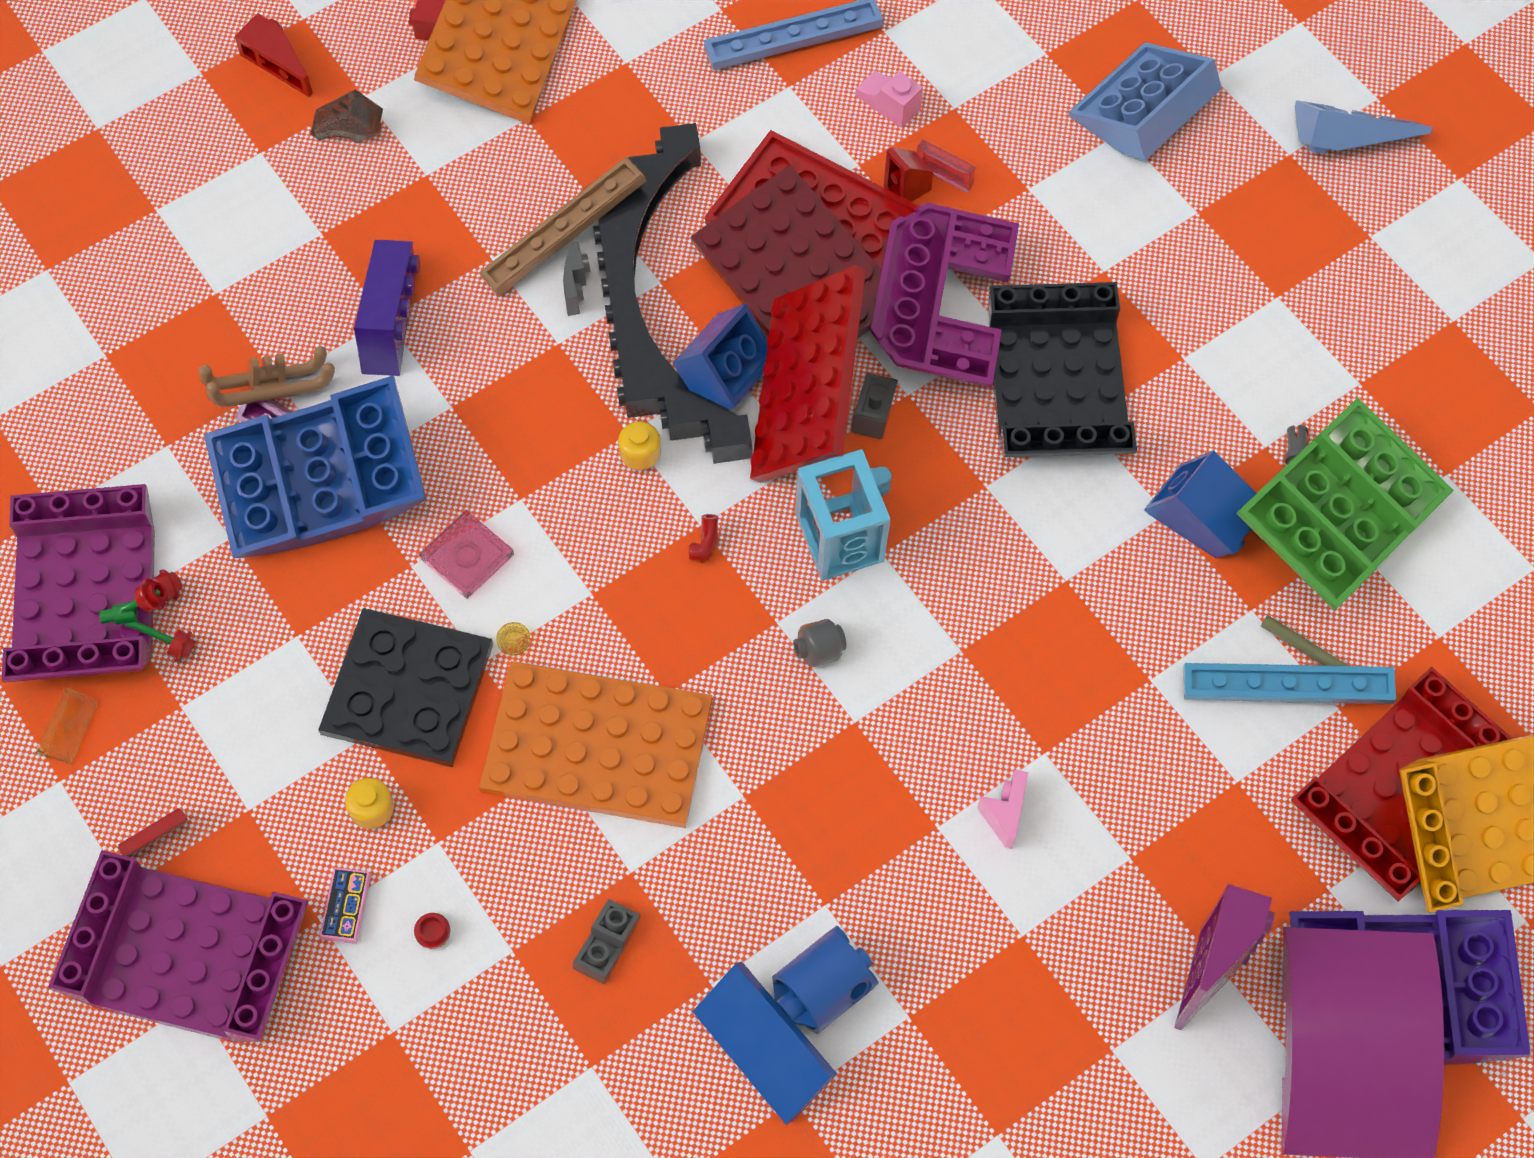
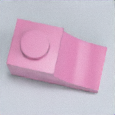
M875 70L856 88L855 96L902 128L921 110L923 87L901 71L894 77H889Z

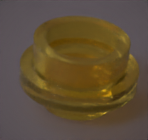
M511 622L499 629L496 641L503 653L516 656L527 650L531 637L526 626L521 623Z

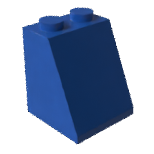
M1212 450L1181 463L1144 511L1214 558H1218L1227 554L1234 555L1244 546L1245 541L1243 538L1248 532L1253 530L1236 513L1257 493Z

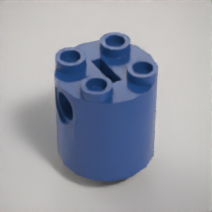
M837 925L772 976L774 1000L795 1024L805 1026L815 1034L823 1031L879 984L875 975L869 970L873 965L871 958L862 948L859 947L855 950L849 944L850 941L845 932Z

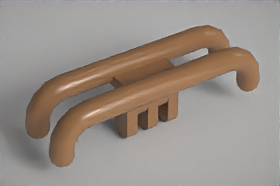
M318 346L314 350L313 358L303 364L285 366L284 355L276 354L275 365H272L270 356L262 357V367H260L257 358H251L249 360L248 373L224 377L213 376L211 367L203 365L199 368V377L206 386L207 396L210 401L221 407H231L320 391L332 381L335 367L332 363H325L327 351L323 346ZM322 367L321 374L315 379L289 384L285 382V379L311 375ZM251 386L252 390L229 394L220 392V390Z

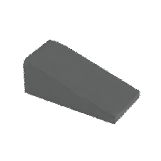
M871 373L866 374L853 415L851 429L853 433L877 439L883 438L898 384L897 379Z

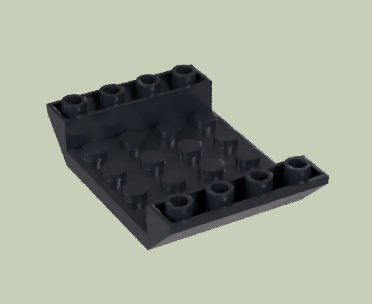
M1117 282L989 286V327L1002 330L993 379L998 444L1004 458L1136 454L1137 445L1134 421L1128 422L1117 331V319L1120 312Z

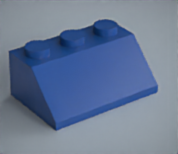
M743 304L718 313L678 356L673 365L690 391L721 406L732 409L736 407L763 375L768 348L767 338L747 304Z

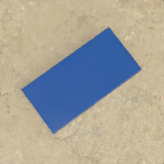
M742 961L735 963L692 1011L786 1125L793 1122L837 1075L835 1070Z

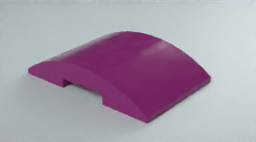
M1283 927V1002H1286L1285 1078H1282V1154L1350 1158H1435L1443 1098L1444 1022L1440 971L1433 933Z

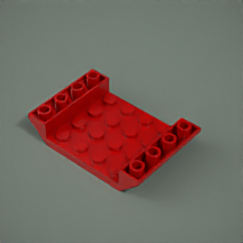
M1431 666L1408 688L1399 702L1318 778L1315 776L1290 801L1399 902L1421 882L1399 769L1418 759L1513 738Z

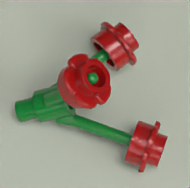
M164 569L160 570L158 576L152 579H144L142 581L143 584L135 589L134 600L115 604L112 606V609L99 611L101 624L115 622L116 625L125 624L128 628L139 630L170 644L167 654L176 658L175 662H179L181 657L188 659L196 643L195 640L191 639V631L186 633L178 629L173 638L138 622L137 607L147 612L156 609L161 610L170 599L177 600L180 598V590L183 586L180 578L174 572L169 573Z

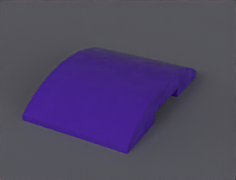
M1437 910L1434 915H1364V911L1289 912L1290 927L1433 933L1442 990L1444 1065L1529 1057L1531 1055L1511 910Z

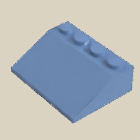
M1145 42L1068 112L1069 116L1121 154L1146 160L1222 89L1215 60Z

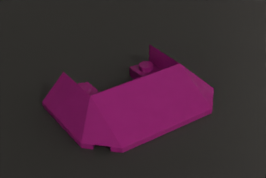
M928 202L917 207L916 211L904 218L900 216L891 221L870 332L896 366L992 387L1002 330L940 316L939 312L947 269L1008 283L1012 271L1019 223Z

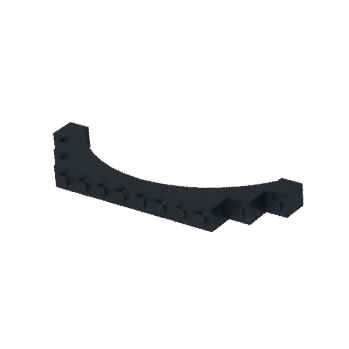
M696 123L660 127V140L655 141L656 154L628 157L645 176L647 181L599 218V226H593L595 245L602 244L603 251L597 252L599 271H606V278L601 279L603 298H610V305H605L607 324L614 325V332H609L611 351L618 352L619 358L613 360L615 379H622L623 385L622 387H617L619 407L626 406L627 418L660 414L662 429L669 430L670 441L703 436L705 452H712L713 464L751 459L752 440L747 414L738 416L713 401L690 391L681 376L661 354L650 336L640 313L635 293V272L644 233L651 217L672 187L693 167L701 166V150Z

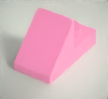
M1016 769L1014 770L1012 780L1004 781L1001 800L981 796L977 807L1004 847L1013 849L1029 773Z

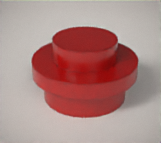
M427 913L421 916L414 926V936L417 942L427 949H436L443 946L450 937L451 929L449 922L439 913Z

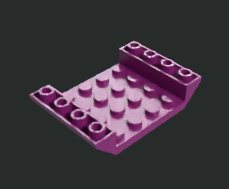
M139 484L11 495L9 526L17 536L12 647L3 648V683L144 670L153 653V637L139 630L128 628L125 624L116 625L115 622L101 624L99 611L112 609V606L115 604L134 600V591L143 584L142 581L147 578H154L155 530L147 485ZM137 607L138 622L153 628V610L147 612Z
M101 850L48 988L94 1008L231 1042H260L308 901L272 892L271 897L266 898L142 868L135 858Z

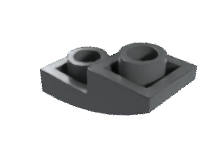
M579 242L572 243L564 266L563 287L568 316L580 314L578 301L584 300L582 286H586L585 273L591 272L587 253L581 254Z
M608 899L591 926V934L573 961V969L605 984L623 953L640 919V914Z

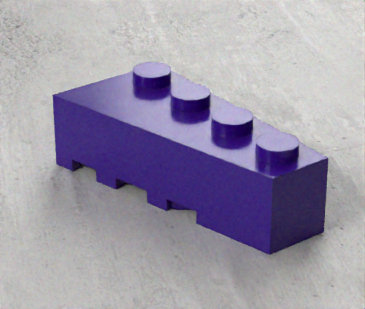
M374 241L354 325L362 374L400 376L407 322L410 315L411 296L415 292L414 274H418L420 268L419 255H414L413 241Z

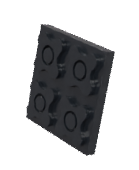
M363 608L318 729L320 735L453 767L494 645L492 638Z

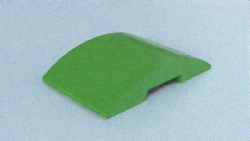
M1357 398L1236 514L1335 611L1454 490Z

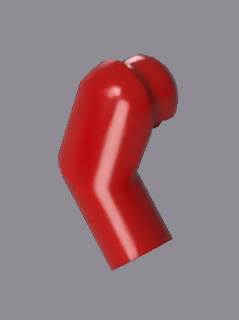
M704 514L701 516V544L691 543L689 545V559L691 561L700 560L702 563L709 560L718 541L717 515Z

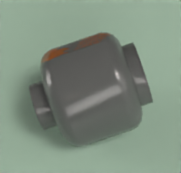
M829 619L802 625L798 630V638L793 640V647L797 658H803L810 667H817L840 660L842 651L846 650L847 645L842 627L839 624L835 625Z

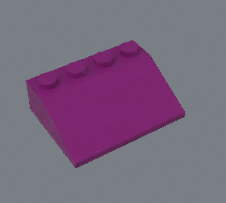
M1227 884L1201 927L1175 1022V1029L1182 1030L1231 979L1241 964L1247 965L1250 955L1255 954L1257 945L1262 944L1265 933L1269 934L1275 916V912L1269 911L1272 901L1271 897Z

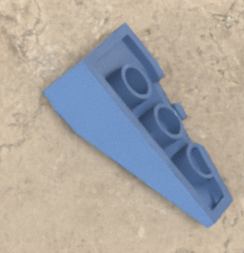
M1296 100L1295 103L1298 139L1300 142L1309 145L1308 151L1326 154L1327 149L1340 151L1431 134L1432 127L1419 122L1387 116L1376 118L1375 115L1352 110L1351 114H1349L1348 111L1335 108L1334 106Z

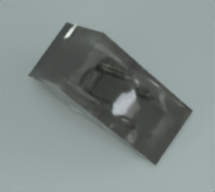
M355 89L316 109L310 135L319 141L326 138L339 137L360 143L370 137H374L380 131L383 108Z

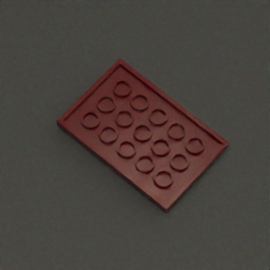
M791 165L784 168L690 237L693 245L743 304H747L753 316L768 334L770 333L771 308L774 299L854 265L866 269L858 338L870 330L882 270Z

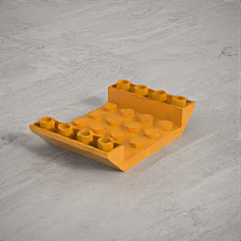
M1534 734L1418 759L1399 769L1427 912L1430 913L1464 905L1462 898L1534 882Z

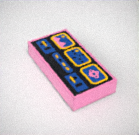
M334 868L320 931L321 940L357 944L371 879L370 872Z

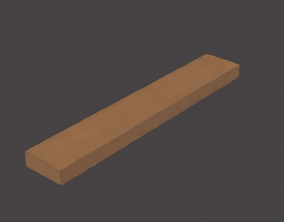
M626 156L479 272L498 297H501L647 181L645 176Z

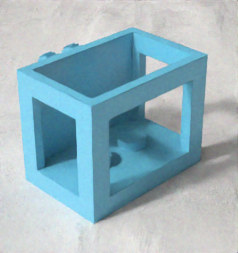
M863 449L798 468L795 514L821 581L882 563L885 559L891 519L881 495L884 496V494L889 492L892 475L889 471L890 469L883 466L870 469ZM854 468L851 493L824 500L817 478ZM846 509L850 510L853 518L833 523L830 514ZM814 519H815L816 524H817V526H818V529H819V531H820V536H819L818 531H817V529H816V526H815V524H814V521H813Z

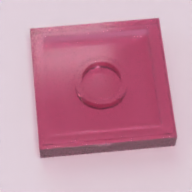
M465 510L419 553V557L461 595L468 599L514 555V550L470 512Z

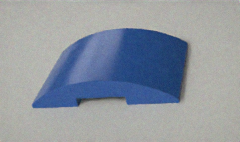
M394 376L331 394V400L278 417L270 418L268 415H264L204 434L233 558L279 553L340 538L389 520L426 500Z

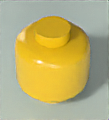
M642 421L632 422L626 425L619 434L620 458L631 469H648L654 466L660 459L662 452L660 434L651 424Z
M359 779L346 792L344 800L346 810L352 821L361 828H379L391 818L394 809L393 798L387 786L378 779Z

